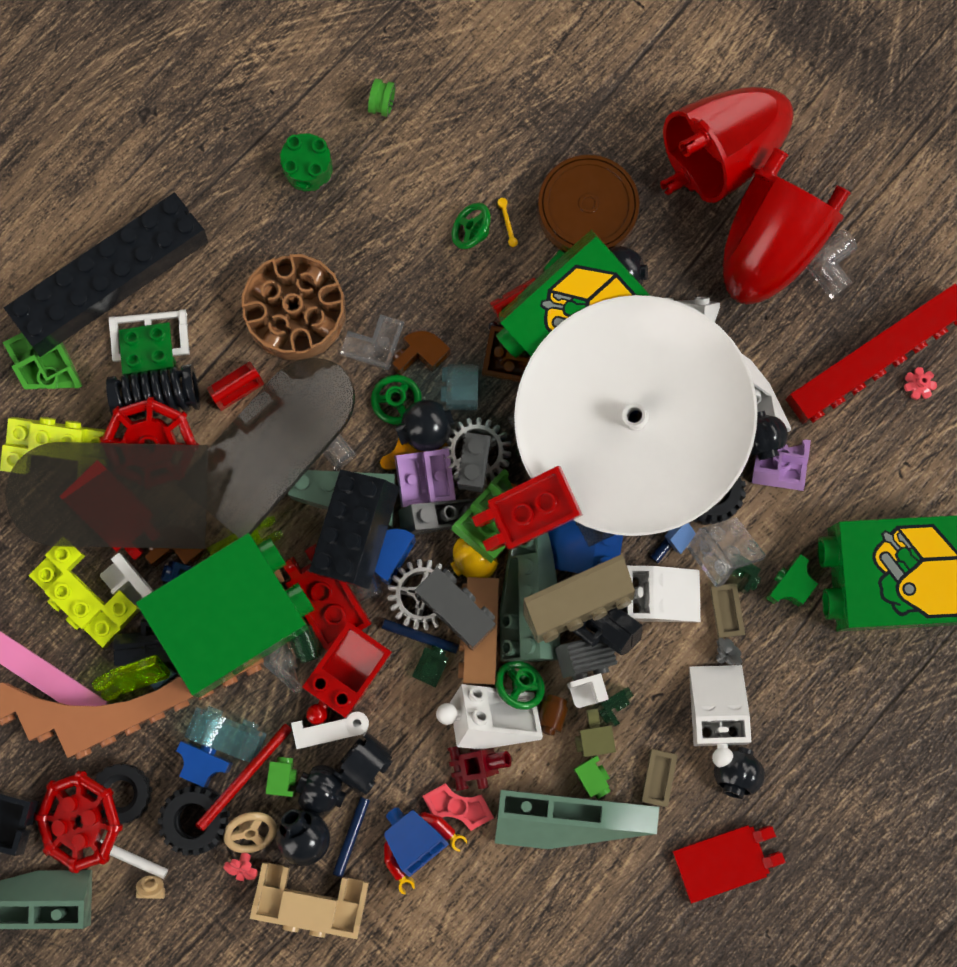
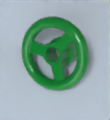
M472 203L465 207L457 216L452 227V241L457 248L470 249L488 236L491 215L485 204ZM476 210L481 211V213L474 219H466V217L471 212ZM461 225L464 226L465 230L463 242L459 238Z
M390 375L381 379L375 385L371 394V406L374 413L386 423L401 424L403 414L406 411L404 403L408 388L413 392L414 403L422 400L417 384L403 375ZM393 382L402 383L400 387H390L385 395H379L382 388L387 384ZM394 395H399L401 397V399L398 402H393L391 400V398ZM379 403H388L391 407L397 408L400 417H392L385 414L380 408Z
M510 661L502 665L497 671L495 677L496 690L506 704L515 709L528 710L534 708L542 701L545 693L544 681L540 673L533 666L522 661ZM506 672L512 680L513 690L510 696L503 686V677ZM528 690L537 691L532 700L527 702L517 701L521 693Z

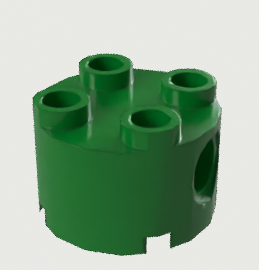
M310 133L291 135L287 138L280 153V161L283 173L295 189L304 192L315 191L324 183L326 184L333 172L331 154L326 141Z

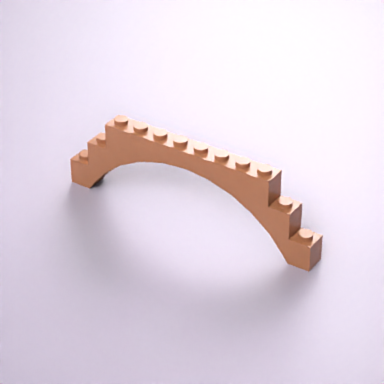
M279 569L275 571V574L282 585H284L286 581ZM262 658L221 685L224 688L238 682V676L244 673L251 676L263 670L261 665L266 663L265 659ZM181 676L154 692L130 701L102 706H72L44 700L9 683L2 682L0 683V725L4 726L16 720L15 715L17 714L29 741L38 740L39 743H42L54 737L53 732L55 731L67 758L76 757L77 760H80L92 754L91 748L99 744L102 748L109 746L117 741L116 736L124 732L126 736L141 730L140 724L148 720L153 724L165 718L164 713L173 708L177 712L190 706L189 700L195 698V696H192ZM211 690L204 696L200 697L199 700H202L214 694V691Z

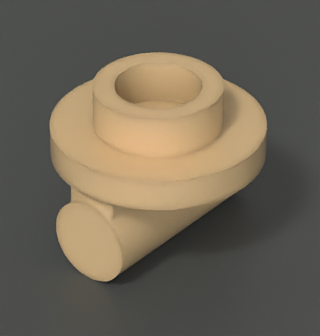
M154 875L141 878L136 885V898L164 899L165 888L163 880Z

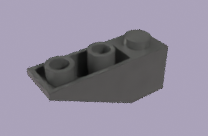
M477 498L411 504L398 511L400 527L414 535L450 530Z

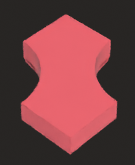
M445 783L422 796L431 814L442 818L453 817L465 823L470 831L494 819L482 794L474 797L460 796L454 793Z

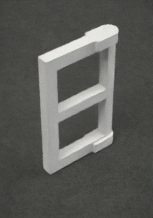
M186 309L109 317L112 361H121L118 324L144 321L145 326L152 325L153 320L178 318L181 348L172 349L173 356L190 355Z

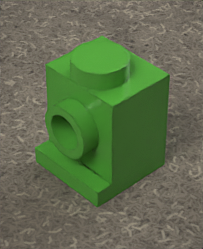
M595 755L573 768V771L589 797L595 795L599 799L611 791L606 782L610 777L602 765L599 767L596 765V762L600 761V759Z
M277 757V762L270 761L266 794L287 797L295 796L296 792L291 790V785L295 786L297 781V770L293 769V758Z

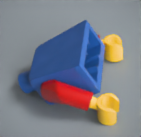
M399 807L392 809L386 815L392 827L384 833L387 840L383 845L384 863L393 878L399 880V891L401 894H406L405 889L402 887V884L405 882L410 883L412 888L415 889L414 879L410 876L449 845L446 840H450V846L456 851H460L455 847L457 839L462 838L467 844V839L461 834H455V829L440 816L427 812L417 814L414 810L404 815Z

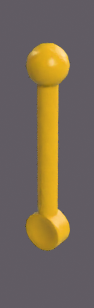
M500 198L497 205L502 209L509 235L508 244L511 247H516L518 240L514 237L507 213V200Z

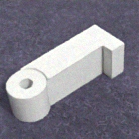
M353 712L346 719L304 728L302 720L292 722L296 749L364 734L369 727V720L364 713Z

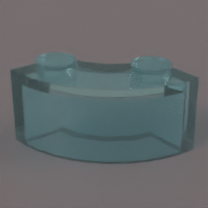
M448 364L447 367H442V382H447V386H441V402H446V410H477L478 365Z
M208 706L207 710L196 707L185 738L251 762L260 752L267 733L257 730L258 724L245 719L243 723H239L223 717L224 711Z

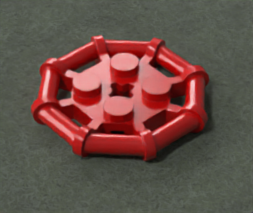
M148 397L146 400L121 408L117 406L113 409V416L103 436L99 438V443L103 445L113 469L112 473L115 476L119 475L145 487V490H151L152 487L174 480L181 481L185 478V472L195 452L199 450V444L195 441L187 421V414L184 411L180 412L154 400V397ZM147 410L146 418L134 422L128 418L130 415ZM153 411L172 419V421L166 424L161 419L153 418ZM122 423L127 430L123 438H115L114 436ZM177 425L185 443L176 441L172 430ZM145 439H150L156 443L153 446V450L143 447L142 444L145 443ZM115 447H121L126 459L125 461H120ZM184 451L177 466L174 465L171 459L175 452ZM130 465L141 467V470L145 471V476L127 467ZM165 467L169 470L168 472L152 476V471Z
M77 771L75 775L57 781L51 780L46 786L47 791L40 808L34 814V820L38 823L44 846L43 853L46 856L50 855L65 865L71 873H79L82 869L98 864L105 865L110 860V852L119 832L123 830V824L119 822L112 796L114 792L111 788L107 789L87 776L85 771ZM76 786V794L68 796L64 789ZM87 789L96 794L97 799L89 795ZM55 798H57L59 804L55 813L51 814L49 813ZM103 806L105 809L108 822L106 821V817L102 818L101 810H103ZM81 816L80 821L83 823V827H78L76 817ZM49 821L53 822V823H52V826H51V829H50ZM105 829H106L108 832H107V834H106V836H105V839H104L103 843H101V842H100V841H101V838H102V836H103V834H104V831H105ZM52 833L57 836L55 840H53ZM64 844L72 850V857L59 849V847ZM91 847L94 854L83 858V849Z

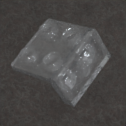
M738 518L699 528L687 546L689 552L715 587L724 585L735 569L761 561L766 557V554Z

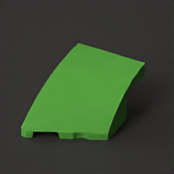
M22 333L2 342L15 364L11 367L24 389L80 388L83 386L63 342L39 357Z
M505 469L490 482L487 489L471 504L470 508L451 528L455 534L490 563L495 560L506 546L504 545L494 551H486L482 541L499 534L495 522L483 527H476L472 517L489 509L487 506L489 505L488 500L513 488L508 479L509 473Z

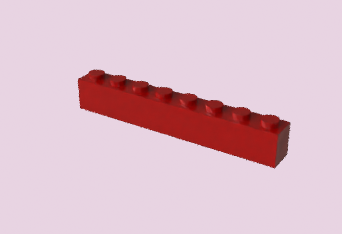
M956 283L792 392L785 400L802 424L809 420L812 423L816 422L825 415L823 411L829 406L833 409L837 408L846 401L844 396L850 392L856 395L867 387L865 382L871 378L875 382L887 374L885 370L887 367L893 364L896 368L908 359L905 355L911 351L917 354L928 346L926 341L934 337L935 340L941 338L949 332L947 327L954 323L957 327Z

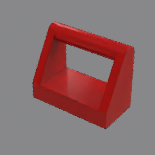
M249 361L206 389L218 408L223 411L263 386L264 382L253 364Z

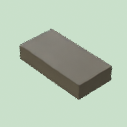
M737 583L711 586L710 594L718 639L745 635Z
M654 749L650 750L640 802L668 807L677 754Z

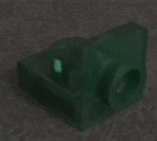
M734 553L729 556L725 563V566L730 568L728 572L740 579L743 576L747 578L740 592L745 594L749 590L754 591L761 580V577L758 576L761 569Z
M432 645L431 649L425 647L412 677L436 688L449 661V658L445 656L446 651Z
M629 687L624 688L611 696L609 700L599 704L602 709L598 712L606 725L611 723L615 727L620 724L612 709L615 708L618 712L631 704L628 699L634 695Z

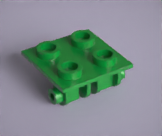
M170 322L119 330L122 375L127 374L131 376L132 373L139 374L143 371L149 373L152 370L158 371L162 368L170 370L171 367H176V360L173 357Z

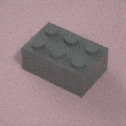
M437 567L415 589L416 596L471 650H474L494 630L496 626L494 622L495 616L485 606L480 609L474 603L476 597L466 587L461 590L456 585L457 579L446 568L441 571Z

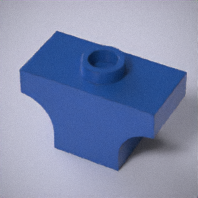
M180 741L176 750L181 754L184 761L179 777L203 788L208 787L216 773H229L233 762L215 755L217 750L204 744L199 748L186 741Z

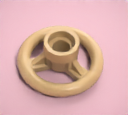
M244 813L228 823L223 839L226 846L235 852H257L267 847L273 841L277 833V825L274 819L265 813ZM262 821L269 827V832L265 838L258 832ZM246 839L252 840L255 844L240 845L234 841Z

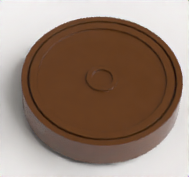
M579 155L566 159L556 165L542 183L537 207L539 223L548 240L565 253L591 229L609 249L621 246L631 235L639 213V195L636 185L623 167L608 158L597 155Z

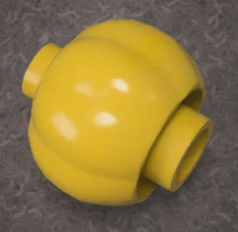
M461 538L454 544V561L450 564L457 576L463 574L465 577L489 578L493 575L498 565L496 558L490 563Z

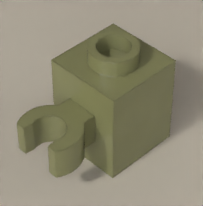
M598 708L586 710L589 729L578 730L579 736H575L577 752H582V757L616 752L612 725L600 727Z

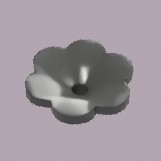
M729 638L717 639L718 654L716 655V660L721 664L726 661L729 665L735 664L739 666L742 663L740 649L734 646V643Z

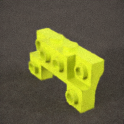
M17 417L8 418L6 444L2 445L0 471L28 474L31 471L32 455L79 461L77 479L98 459L108 468L109 459L103 445L99 443V438L103 436L105 430L81 427V422L65 421V424L55 423L56 419L49 417H40V420Z
M63 536L45 554L46 558L28 576L45 591L44 593L50 598L47 602L56 611L59 612L62 609L68 615L66 621L76 630L79 628L84 629L102 648H107L114 641V635L119 634L140 609L120 590L105 604L76 574L71 572L85 555L73 546L68 538Z

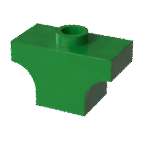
M800 554L794 558L787 569L782 567L774 577V580L777 581L765 598L772 604L779 602L781 599H786L797 607L803 605L818 585L808 575L807 564L809 560Z

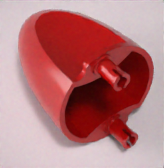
M744 87L707 96L670 113L664 122L663 139L668 158L676 173L660 182L661 189L665 190L668 188L664 193L670 195L685 186L691 192L696 191L703 201L709 203L718 202L736 191L754 176L753 172L756 168L764 167L773 148L780 149L786 140L794 117L793 106L786 95L771 88Z
M776 147L773 148L764 167L756 168L753 172L754 178L737 210L724 250L723 279L725 288L730 297L740 304L760 303L778 294L792 283L818 254L838 223H841L844 219V216L839 212L851 194L845 188L836 185L828 202L825 203L796 185L778 177L777 174L789 155Z

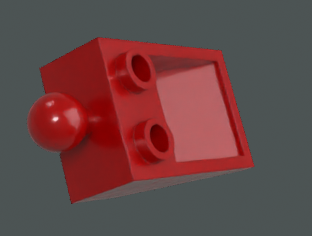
M348 622L302 686L304 690L320 700L318 704H313L307 709L306 718L309 723L313 725L324 723L327 719L328 707L344 718H347L392 652ZM317 680H325L326 685L323 689L316 687ZM344 694L347 696L348 700L345 704L338 703L337 698L339 695Z

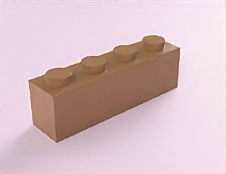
M467 577V584L462 583V589L466 587L476 597L474 603L480 609L485 606L493 613L496 626L474 650H471L460 639L459 652H464V662H459L458 678H463V684L495 685L499 578Z

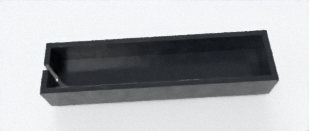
M174 192L3 308L39 357H41L208 243L205 230L192 213H189L188 208Z

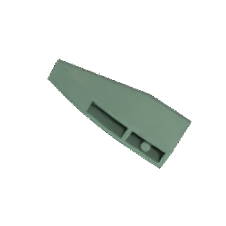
M548 532L509 550L499 608L500 662L558 660L555 647L560 646V633L559 637L551 642L545 643L542 641L537 643L523 616L524 598L557 584L553 552Z
M500 789L495 843L554 849L657 834L659 807Z
M38 870L0 880V929H84L90 926L92 870H80L79 873H71L69 870Z

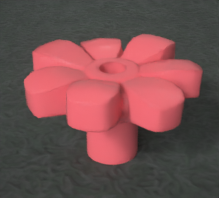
M922 367L916 368L914 374L909 372L904 377L909 382L904 385V389L906 392L912 391L911 398L914 400H918L921 395L924 399L931 397V391L937 388V383L931 381L934 374L931 371L924 374Z
M241 853L239 861L232 859L231 863L225 862L223 867L228 874L236 875V880L243 882L245 878L247 880H254L258 874V870L251 867V855L248 853Z

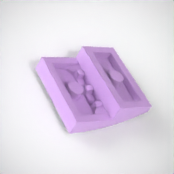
M449 448L394 456L398 486L400 487L401 507H407L411 504L456 500L452 468H448L451 465L450 458H447L450 455Z

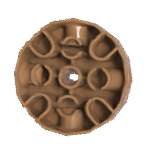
M290 254V256L273 258L262 263L248 278L242 293L243 318L252 338L268 354L285 360H307L325 352L339 337L346 320L345 298L335 274L321 261L303 254ZM297 304H298L299 308H298L297 310H296V309H293L292 311L290 310V308H289L290 306L296 307Z

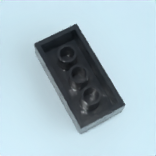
M340 469L309 572L369 589L400 487L384 479Z

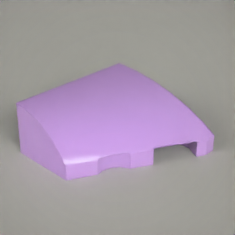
M803 440L802 445L788 447L786 444L784 448L778 449L779 456L759 461L758 455H756L752 483L804 491L811 440Z

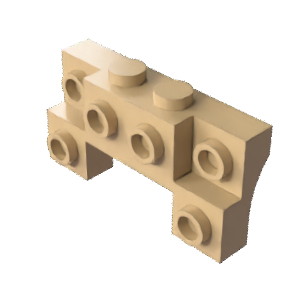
M269 862L262 863L250 919L283 925L282 929L290 932H298L299 928L310 930L309 935L316 937H325L326 934L358 939L369 887L368 881L342 877L338 898L287 889L290 866Z

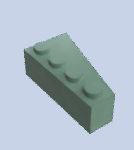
M290 469L288 495L291 500L328 510L339 471ZM355 472L384 479L396 485L395 474ZM394 508L387 529H393Z

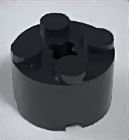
M367 731L363 734L365 740L363 741L359 738L340 761L343 763L340 767L341 770L336 767L333 772L337 778L357 794L362 792L365 795L375 785L376 782L374 780L377 773L380 771L383 774L393 762L390 756L392 751Z

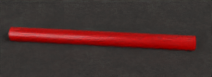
M284 724L198 820L195 824L198 829L204 831L291 733L292 729L287 724Z

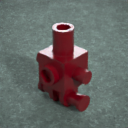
M461 747L447 748L451 757L449 767L453 766L454 768L451 777L455 778L456 791L468 789L469 785H467L466 781L471 780L477 781L478 789L488 788L487 777L499 774L498 769L511 766V756L508 751L495 753L494 748H470V752L461 754Z

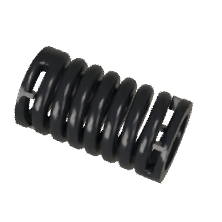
M192 364L182 365L179 371L177 367H171L170 375L166 368H162L160 376L157 370H152L150 376L147 371L141 372L140 377L138 373H132L130 380L127 374L121 376V381L116 376L107 377V399L112 416L113 409L117 406L121 408L124 405L127 406L134 403L132 393L135 403L143 401V396L144 400L154 395V400L178 411L182 409L184 412H188L191 406L195 410H200L199 386ZM171 383H172V387H173L174 398H173V395H172ZM120 389H122L124 404L120 396ZM147 410L130 415L128 418L130 420L132 418L135 420L139 419L141 416L146 418ZM153 411L154 417L160 415L159 413Z

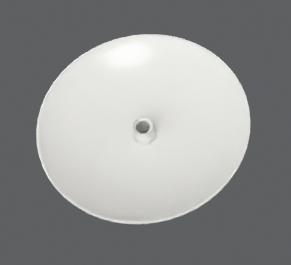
M634 295L607 299L592 304L562 321L547 335L531 356L522 375L515 402L514 421L517 446L522 462L531 479L556 466H561L583 514L574 519V521L594 530L614 535L642 536L662 533L697 519L716 505L733 487L749 459L754 444L758 415L757 397L749 367L742 353L726 332L709 317L683 303L667 298ZM633 411L642 412L641 420L636 423L630 422L629 415Z

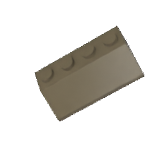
M623 555L616 556L524 598L523 616L537 643L542 641L545 643L551 642L558 638L561 632L566 630L570 632L582 627L585 621L592 618L594 621L599 620L608 614L607 611L616 607L618 610L623 609L632 603L631 600L634 599L635 589Z

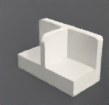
M121 553L116 554L111 559L113 564L100 574V577L111 589L113 595L120 590L136 606L137 601L154 591Z
M601 673L567 684L574 705L577 708L609 700Z

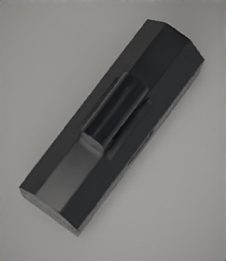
M616 607L607 611L608 614L603 618L595 621L592 618L583 622L584 625L579 629L572 631L592 647L601 640L618 654L624 655L641 640L643 625ZM585 627L589 628V629H590L591 631H593L595 634H593V633H591L590 631H588Z
M146 619L140 622V633L114 635L113 649L115 651L113 652L114 666L116 667L172 663L156 635L148 636V630H151V627Z

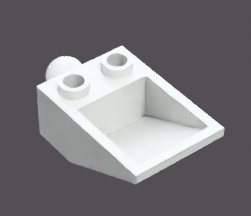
M627 565L632 583L633 578H636L639 585L634 587L635 594L634 599L631 600L632 603L622 609L625 613L638 622H701L699 570ZM633 604L638 605V613H633Z
M742 665L689 667L693 743L694 746H717L712 759L717 767H724L733 759V753L728 749V745H747L751 743L750 714ZM730 727H734L737 730L735 737L728 734ZM703 728L710 730V737L706 738L702 735Z
M461 684L450 703L441 704L436 711V717L440 723L444 725L453 723L457 747L488 749L537 741L543 737L537 706L528 710L515 709L501 699L496 688ZM505 689L507 694L510 696L512 690ZM533 692L521 693L517 701H530L535 697V694Z

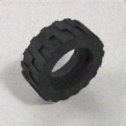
M115 764L104 768V771L99 772L95 779L96 782L107 789L119 780L127 781L132 785L134 797L131 803L125 807H116L121 824L140 818L142 813L147 811L148 804L152 800V787H150L149 778L134 765ZM89 791V795L97 799V795ZM103 806V810H101L102 818L106 817V821H108Z

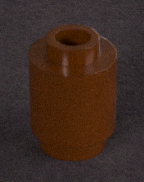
M548 695L547 699L543 700L539 712L542 733L554 736L555 732L561 733L568 712V707H566L567 700L554 695Z

